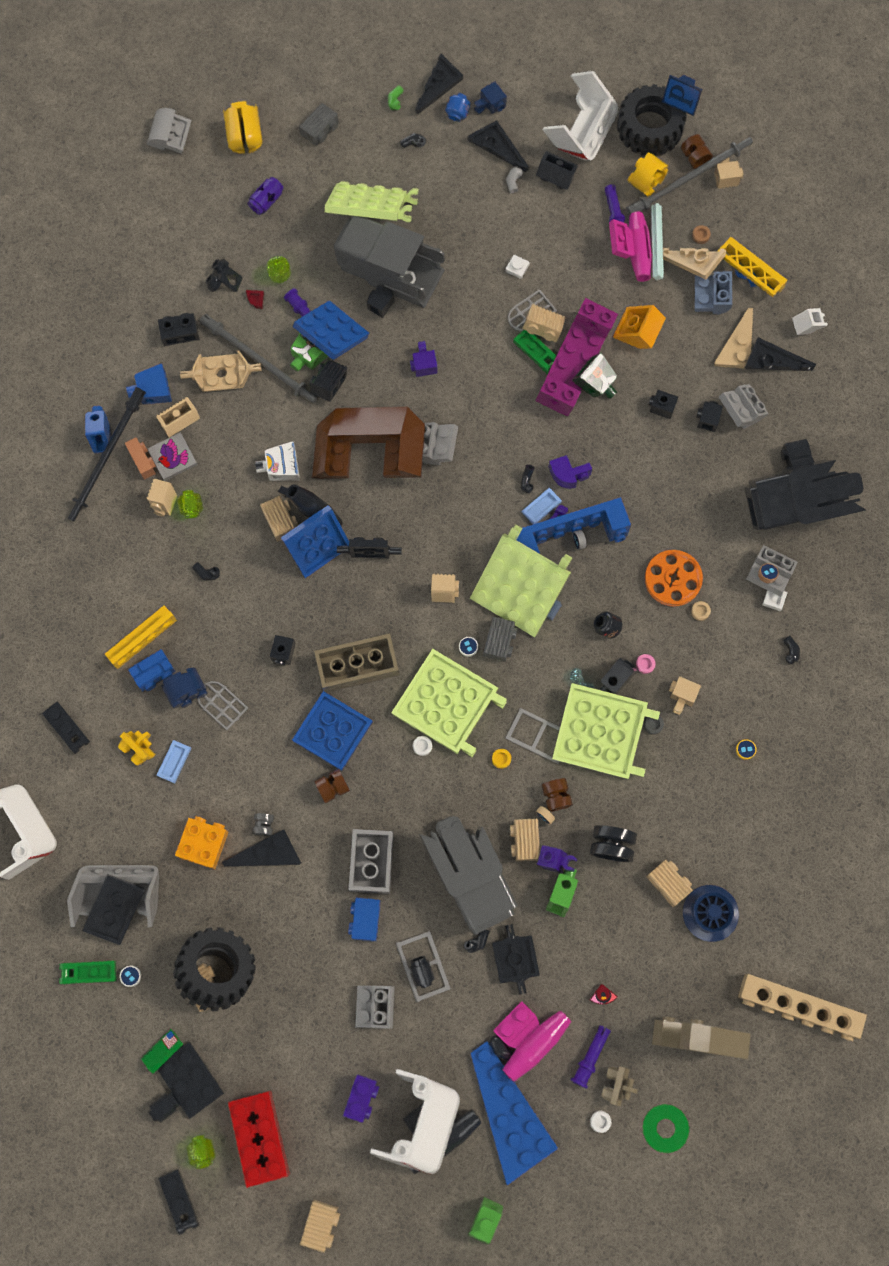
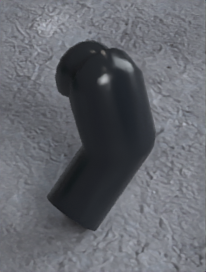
M413 133L400 140V144L403 149L410 145L423 147L426 144V138L420 134Z
M530 464L525 466L520 486L521 490L528 494L534 488L533 484H530V480L535 467Z
M485 929L478 934L477 938L467 940L464 943L465 950L469 953H475L484 949L490 931Z

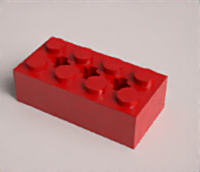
M267 1091L228 1102L246 1188L288 1177L290 1172L272 1092ZM252 1112L259 1115L256 1123L250 1120ZM257 1133H259V1136L263 1135L264 1137L261 1144L255 1142L254 1137L257 1136ZM261 1154H264V1157H268L269 1161L265 1165L259 1162V1159L262 1157Z

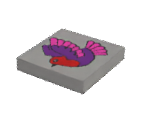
M181 432L148 448L164 481L198 465Z

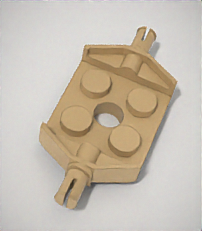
M237 351L238 354L202 357L199 354L191 371H180L181 379L192 378V380L196 381L202 392L243 388L251 372L262 371L261 363L248 364L240 351ZM225 370L227 374L224 377H218L217 372Z

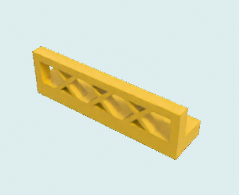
M732 237L720 248L725 249L730 254H726L723 258L726 262L771 297H774L777 292L780 293L785 287L787 279Z
M165 605L162 606L105 653L106 657L119 669L175 623L177 619Z

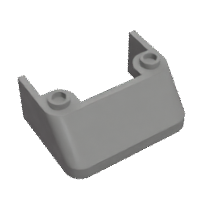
M88 865L79 869L67 899L71 927H75L79 915H89L107 874L145 888L137 911L139 914L147 916L148 927H152L158 908L159 871L156 866Z

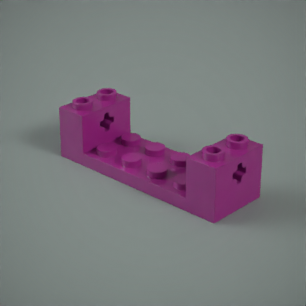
M587 298L584 299L535 399L536 402L565 416H569L582 389L572 379L592 356L599 353L618 316L617 313Z

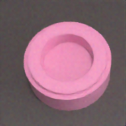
M643 654L638 657L636 668L642 674H649L655 668V660L652 656Z

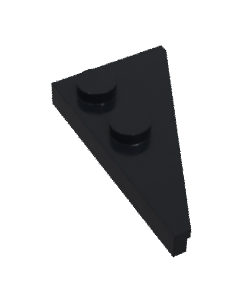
M442 53L439 55L438 62L432 70V75L428 78L424 92L417 102V107L415 108L417 115L463 80L464 75Z
M497 120L468 135L469 142L512 166L522 169L523 172L529 171V166Z
M758 337L744 368L753 370L813 371L816 364Z
M285 830L222 862L224 867L302 864Z

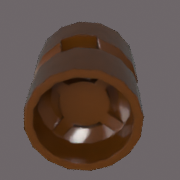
M699 134L689 137L681 145V150L688 157V161L693 169L705 164L713 157Z
M339 769L329 773L327 778L323 776L314 781L325 804L334 800L337 794L342 796L350 791Z
M566 778L548 781L541 785L544 796L548 797L546 800L548 811L554 812L573 806L571 795L567 794L569 788Z

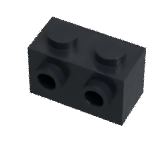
M183 313L179 316H166L163 319H158L160 337L164 346L200 340L194 313Z

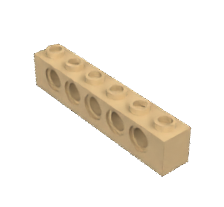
M744 974L738 998L743 1000L742 1004L754 1007L755 1004L762 1006V1011L774 1014V1011L782 1013V1018L794 1021V1018L802 1020V1025L811 1028L814 1025L822 1027L821 1031L832 1035L834 1032L842 1034L841 1038L852 1042L854 1038L861 1039L867 1017L866 1014L750 974ZM759 989H763L766 992V998L763 1001L757 996ZM779 996H783L786 1000L784 1007H780L777 1004ZM800 1002L805 1005V1012L803 1014L797 1011V1005ZM820 1009L825 1013L823 1021L817 1018V1012ZM839 1016L845 1020V1025L842 1028L837 1025V1018Z

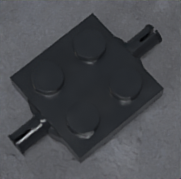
M355 537L354 539H349L348 546L337 545V553H348L351 555V558L389 559V555H402V547H390L388 540L377 537L373 538V540H365L363 537Z
M510 924V930L509 925L505 926L507 938L503 941L492 943L500 984L506 982L517 983L518 995H520L522 990L523 994L527 993L525 981L531 977L540 976L532 935L524 937L515 936L513 924Z

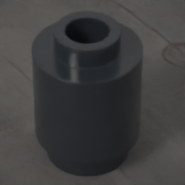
M425 956L412 959L410 961V970L416 986H421V988L431 986L435 977L429 960H426Z
M172 1092L169 1094L165 1093L149 1105L151 1110L148 1113L154 1122L158 1120L161 1123L175 1113L181 1105Z

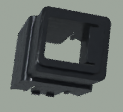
M825 459L786 468L778 474L749 480V486L745 487L752 526L756 530H768L794 523L810 524L866 511V509L855 503L860 501V498L849 500L850 496L863 492L862 477L857 472H829L836 460Z

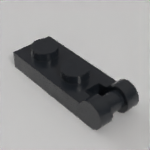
M58 701L42 713L74 754L80 751L79 748L84 744L87 745L91 742ZM78 735L79 739L74 743L72 739Z
M179 1169L158 1178L175 1222L177 1233L182 1235L189 1228L195 1229L199 1227V1221ZM187 1213L189 1219L183 1222L181 1215Z

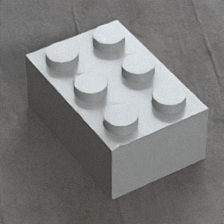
M353 829L349 877L350 892L390 894L393 831Z

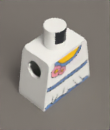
M294 442L265 450L266 460L255 462L257 473L267 472L270 481H300Z

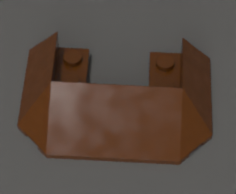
M408 406L336 408L317 425L312 478H349L352 444L386 443L383 476L385 478H421L425 424Z

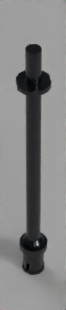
M135 387L129 401H126V411L78 499H72L76 503L68 516L69 520L74 522L83 506L88 507L85 501L130 417L134 412L139 411V405L146 394L144 390Z

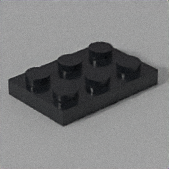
M107 874L82 931L120 945L145 888Z
M191 1042L176 1051L158 1069V1072L189 1119L225 1094Z

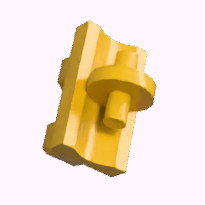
M138 730L135 734L130 731L128 733L123 732L120 735L122 740L118 748L124 753H128L133 749L136 753L131 757V761L135 765H141L156 755L149 748L152 745L148 740L151 736L149 732L142 734Z

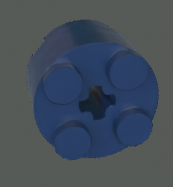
M195 667L186 669L187 673H175L163 681L164 685H161L171 707L177 708L181 706L186 708L192 704L191 700L195 698L200 699L208 694Z

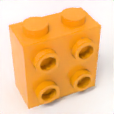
M195 816V819L188 818L175 856L215 870L229 832L224 829L225 826L214 822L213 825L206 823V819Z

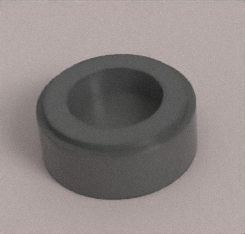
M660 716L658 720L647 717L644 721V728L649 734H658L664 727L663 719Z

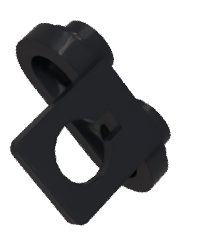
M216 259L212 264L213 273L207 277L205 283L207 284V289L211 292H215L221 283L233 292H237L243 277L228 267L229 262L227 260ZM227 275H233L236 278L235 285L230 284Z

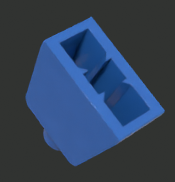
M162 364L135 374L136 385L126 387L129 398L132 396L135 387L146 392L141 401L142 404L172 402L166 372Z
M101 406L92 407V412L85 414V435L93 453L104 452L111 439L110 423Z

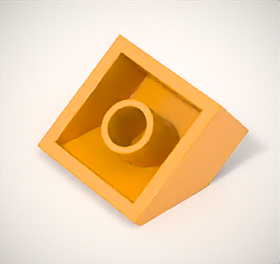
M654 305L627 307L613 338L639 349L652 348L666 317Z

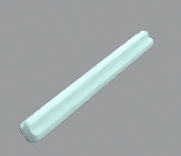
M656 203L651 206L653 278L659 281V279L664 277L662 206Z

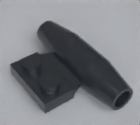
M296 484L289 486V488L281 485L278 493L292 502L308 518L329 505L313 492ZM331 507V509L333 510V512H334V514H335V516H336L338 522H339L340 525L342 526V524H343L342 519L338 516V514H337V513L334 511V509Z
M423 1104L403 1118V1121L413 1135ZM473 1109L455 1118L443 1158L464 1143L481 1125L482 1122ZM410 1168L414 1175L421 1172Z

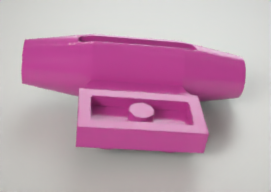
M642 212L631 213L629 216V227L627 224L613 219L609 222L612 254L625 259L631 258L637 281L645 282L650 280L652 250L650 234L644 214Z
M521 1002L493 1030L508 1047L516 1049L502 1071L515 1082L534 1068L558 1043L571 1024L570 1019L559 1010L539 1025L537 1016Z

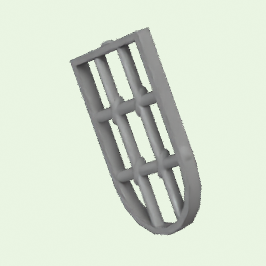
M539 289L510 310L508 322L513 329L523 331L524 329H520V327L525 323V312L530 309L532 304L536 306L544 299L548 303L544 307L545 310L550 306L554 310L552 312H557V310ZM540 293L542 298L533 303L530 298ZM528 301L530 303L529 307L520 311L518 306ZM516 309L517 315L510 319L511 312ZM521 315L524 320L515 327L511 322Z
M216 681L207 682L204 685H207L215 695L212 698L204 696L208 701L205 706L202 705L200 699H198V703L204 711L228 730L239 720L248 707L223 684ZM210 684H219L222 688L218 691ZM224 689L234 697L231 702L227 701L220 694ZM217 697H220L227 704L224 709H220L213 702ZM236 700L245 707L242 712H239L232 705ZM209 705H213L220 712L216 717L206 709ZM228 708H232L238 714L234 720L225 713ZM221 715L231 722L228 727L218 720Z

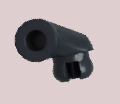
M199 562L192 567L202 580H216L220 576V570L217 567L205 569Z
M790 635L783 640L789 649V655L785 659L789 664H794V662H798L800 659V647Z
M493 1036L490 1039L494 1054L509 1061L514 1052L507 1049L499 1036Z

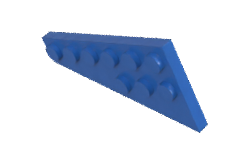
M486 1042L471 1052V1057L505 1181L508 1185L557 1150L558 1147L515 1082L502 1071L504 1068L497 1055L494 1054L489 1043Z

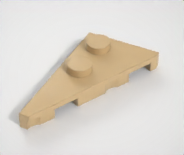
M663 248V260L705 280L726 256L725 249L715 252L708 251V249L697 250L695 248H680V251H669V248Z
M753 308L747 309L716 359L714 366L745 369L744 367L751 353Z

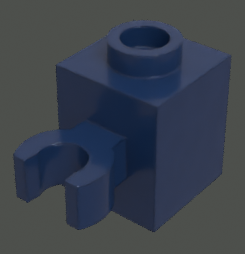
M494 81L480 90V99L474 102L476 106L474 110L477 114L482 113L486 108H488L491 114L501 112L506 106L507 96Z

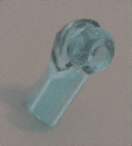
M574 668L570 673V679L573 684L593 688V683L584 681L582 671L579 668Z

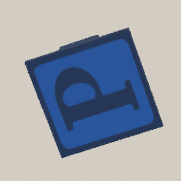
M669 75L662 102L694 116L703 89L695 86V79L686 75L680 78Z

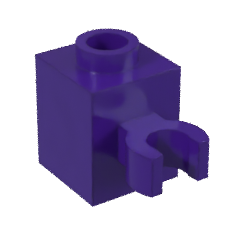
M425 341L418 342L419 353H413V360L410 361L411 372L415 371L416 377L438 374L435 351H427Z
M542 845L537 865L543 869L563 873L564 869L574 872L575 869L569 867L568 863L572 860L577 861V858L568 855L561 849Z

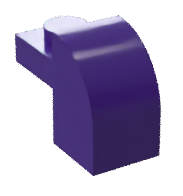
M567 455L549 461L548 465L553 480L559 486L568 489L576 488L577 480L584 481L588 479L592 472L590 463L572 468Z

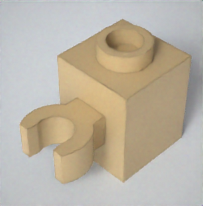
M729 158L716 166L714 174L718 188L739 186L740 180L743 178V170L739 168L738 161L729 162Z
M680 676L677 681L673 680L669 689L672 692L670 698L677 700L673 713L680 715L685 704L692 707L701 685Z

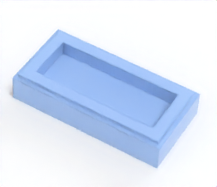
M548 488L523 509L521 513L532 524H536L556 508L562 500Z
M173 740L156 776L175 784L192 748Z

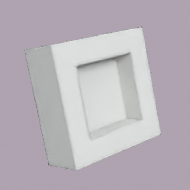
M513 255L505 272L522 279L530 262Z
M767 590L762 605L781 611L788 592L784 591L780 597Z

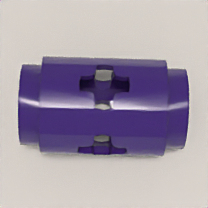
M267 178L249 197L248 206L258 215L266 213L282 195L284 187L276 178ZM272 195L269 200H273V201H269V202H268V201H267L268 196Z

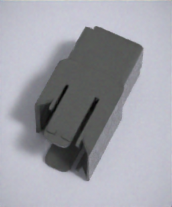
M353 216L352 219L348 218L334 244L337 262L341 266L342 271L367 280L372 287L377 288L378 285L383 288L386 287L393 292L395 297L423 308L426 307L445 271L440 266L445 261L443 251L424 244L423 239L425 236L390 222H385L383 225L365 217ZM406 271L414 272L416 280L413 284L410 283L413 280L412 275L405 274Z
M456 816L447 817L436 824V831L455 870L435 832L430 833L432 838L418 834L445 890L452 895L467 927L473 935L515 914L513 909L518 905L502 875V864L483 827L478 826L476 834L471 836V834L467 835L460 819Z

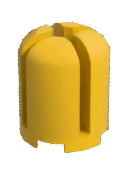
M246 101L231 103V107L226 111L223 109L229 148L235 153L245 154L241 122H244L249 153L260 149L262 135L257 105L255 104L254 107L247 105Z

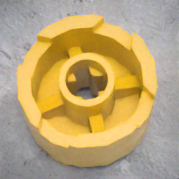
M648 153L644 159L642 157L639 158L635 164V172L631 173L627 181L648 197L654 193L653 187L663 182L668 173V165L652 153Z

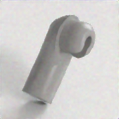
M518 167L512 168L506 178L510 193L518 192L516 180L523 175L522 169Z

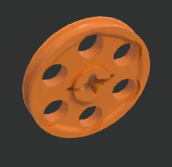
M667 550L657 554L650 561L645 572V585L649 594L656 601L666 606L675 607L689 603L697 596L703 582V574L699 563L691 555L680 550ZM674 556L676 563L673 565L668 564L666 557ZM690 563L693 565L694 570L687 572L684 570L683 565ZM653 566L659 567L661 574H652L651 568ZM676 569H678V572L676 574V578L678 580H675L672 583L671 587H669L671 583V577L669 576H673V574H675ZM693 581L697 587L695 590H689L686 587V583ZM654 585H662L664 591L656 593L653 589ZM679 592L682 596L681 600H673L671 593Z

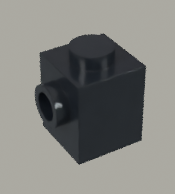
M378 285L368 296L367 309L383 318L394 303L393 292L386 287L383 288Z
M657 390L655 396L651 395L648 404L651 406L650 413L671 419L678 396Z
M705 401L703 407H699L696 418H699L697 428L715 432L723 406L714 401Z
M275 635L270 653V659L274 661L275 665L285 666V664H291L296 644L295 640Z

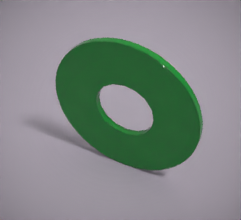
M661 1104L655 1106L646 1114L643 1121V1134L647 1143L656 1151L672 1153L679 1150L686 1143L689 1136V1123L680 1109L672 1105ZM662 1119H669L675 1125V1132L670 1138H663L657 1132V1124Z

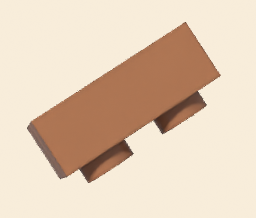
M137 438L126 442L125 445L144 480L155 475L156 473L153 468L156 465L151 457L147 458L145 453L148 450L144 443H139Z

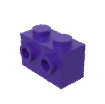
M360 1074L356 1075L343 1116L361 1123L364 1122L365 1118L369 1120L373 1108L369 1105L372 1098L376 1099L379 1086H376L377 1080Z

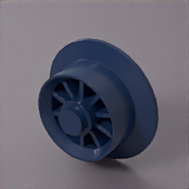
M704 885L696 888L687 896L683 905V920L687 929L695 937L707 942H716L727 938L735 930L739 920V909L734 897L727 890L715 885Z

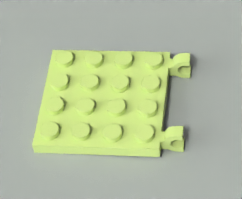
M339 182L334 187L325 204V212L396 221L402 219L406 222H411L412 216L405 215V211H411L412 205H405L404 207L403 205L404 202L417 205L418 199H413L411 195H418L419 189L414 188L407 193V191H402L401 188L385 189L384 186L367 187L366 184L350 185L348 182Z
M515 525L514 528H511L508 535L505 533L502 535L470 599L503 619L514 621L515 626L536 637L571 574L566 569L572 557L565 554L559 565L518 542L517 538L523 528Z
M432 649L391 713L454 753L458 754L462 750L473 757L476 748L466 743V740L490 702L492 701L503 709L507 699L496 693L498 687Z
M572 683L552 759L629 779L630 773L644 777L646 769L632 766L644 717L658 720L660 712L647 709V702Z

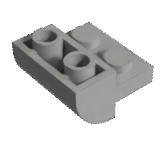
M169 108L158 109L154 116L147 145L163 151L164 148L182 154L191 120L175 114L176 110Z
M750 384L738 386L735 390L723 392L719 396V399L737 427L742 426L743 429H746L768 415L765 405L759 400L754 388Z
M436 422L424 423L425 434L422 463L440 465L441 462H452L458 426L455 424L438 425Z
M763 545L746 580L781 597L798 562ZM770 563L777 567L779 575L773 583H765L760 580L758 571L763 564Z
M358 985L356 1027L393 1029L395 986Z

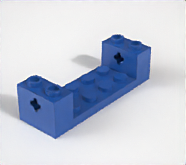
M620 497L523 527L517 541L540 554L537 544L546 542L548 538L554 537V539L563 537L564 533L570 531L573 533L574 531L582 530L586 526L593 528L602 522L609 542L615 541L617 543L626 539L625 537L629 533L631 523Z

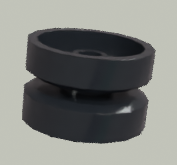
M594 826L592 837L600 842L591 844L589 853L591 856L617 862H633L634 851L626 846L636 844L637 833L613 826Z

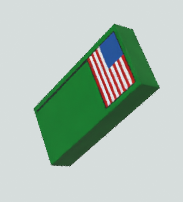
M170 1029L141 1060L147 1069L154 1074L183 1045V1042Z

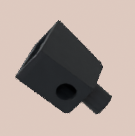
M625 657L619 658L601 679L604 685L599 690L608 693L613 692L614 694L619 693L638 672V669ZM614 677H616L618 680L616 685L612 682V679Z

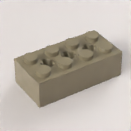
M390 633L314 651L324 692L399 676ZM374 656H378L377 662H374ZM356 660H359V666L354 665ZM336 665H340L342 668L336 671Z

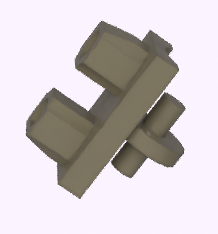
M620 1066L619 1068L609 1067L607 1078L615 1080L614 1089L604 1086L601 1097L610 1101V1104L621 1107L622 1099L629 1100L631 1092L637 1094L638 1089L632 1088L634 1079L628 1078L630 1069Z

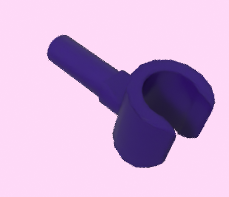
M559 505L549 519L567 514L568 508Z

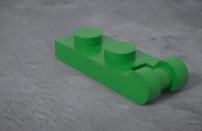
M523 330L513 339V343L548 375L556 355L534 334ZM547 358L551 361L549 364L545 362Z
M116 961L59 964V970H61L59 984L116 982ZM74 969V977H69V970Z

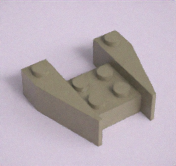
M663 1016L662 1020L654 1021L652 1045L748 1059L751 1034L703 1025V1021L691 1019L690 1023H677L675 1018Z

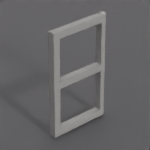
M519 708V712L505 739L558 764V760L552 759V756L535 748L546 725L560 730V727ZM522 713L543 723L532 747L511 737Z
M430 931L396 943L416 1002L450 989ZM428 937L435 956V960L430 961V965L438 964L445 987L418 996L411 976V970L407 965L401 946Z

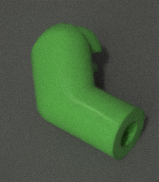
M397 86L388 94V106L391 110H399L401 107L399 105L400 101L397 100L403 93L401 86Z

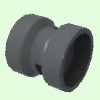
M255 813L254 821L256 823L252 834L272 836L273 829L271 828V823L274 822V815Z

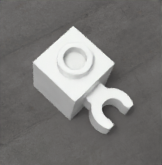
M820 308L807 309L792 318L797 335L811 334L828 325L824 322L823 317L825 314L821 313Z

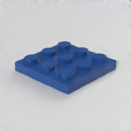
M330 300L296 320L293 328L333 360L369 336L367 330Z
M329 505L281 537L305 578L341 554L337 553V545H349V540Z
M323 691L292 741L340 771H343L373 721Z

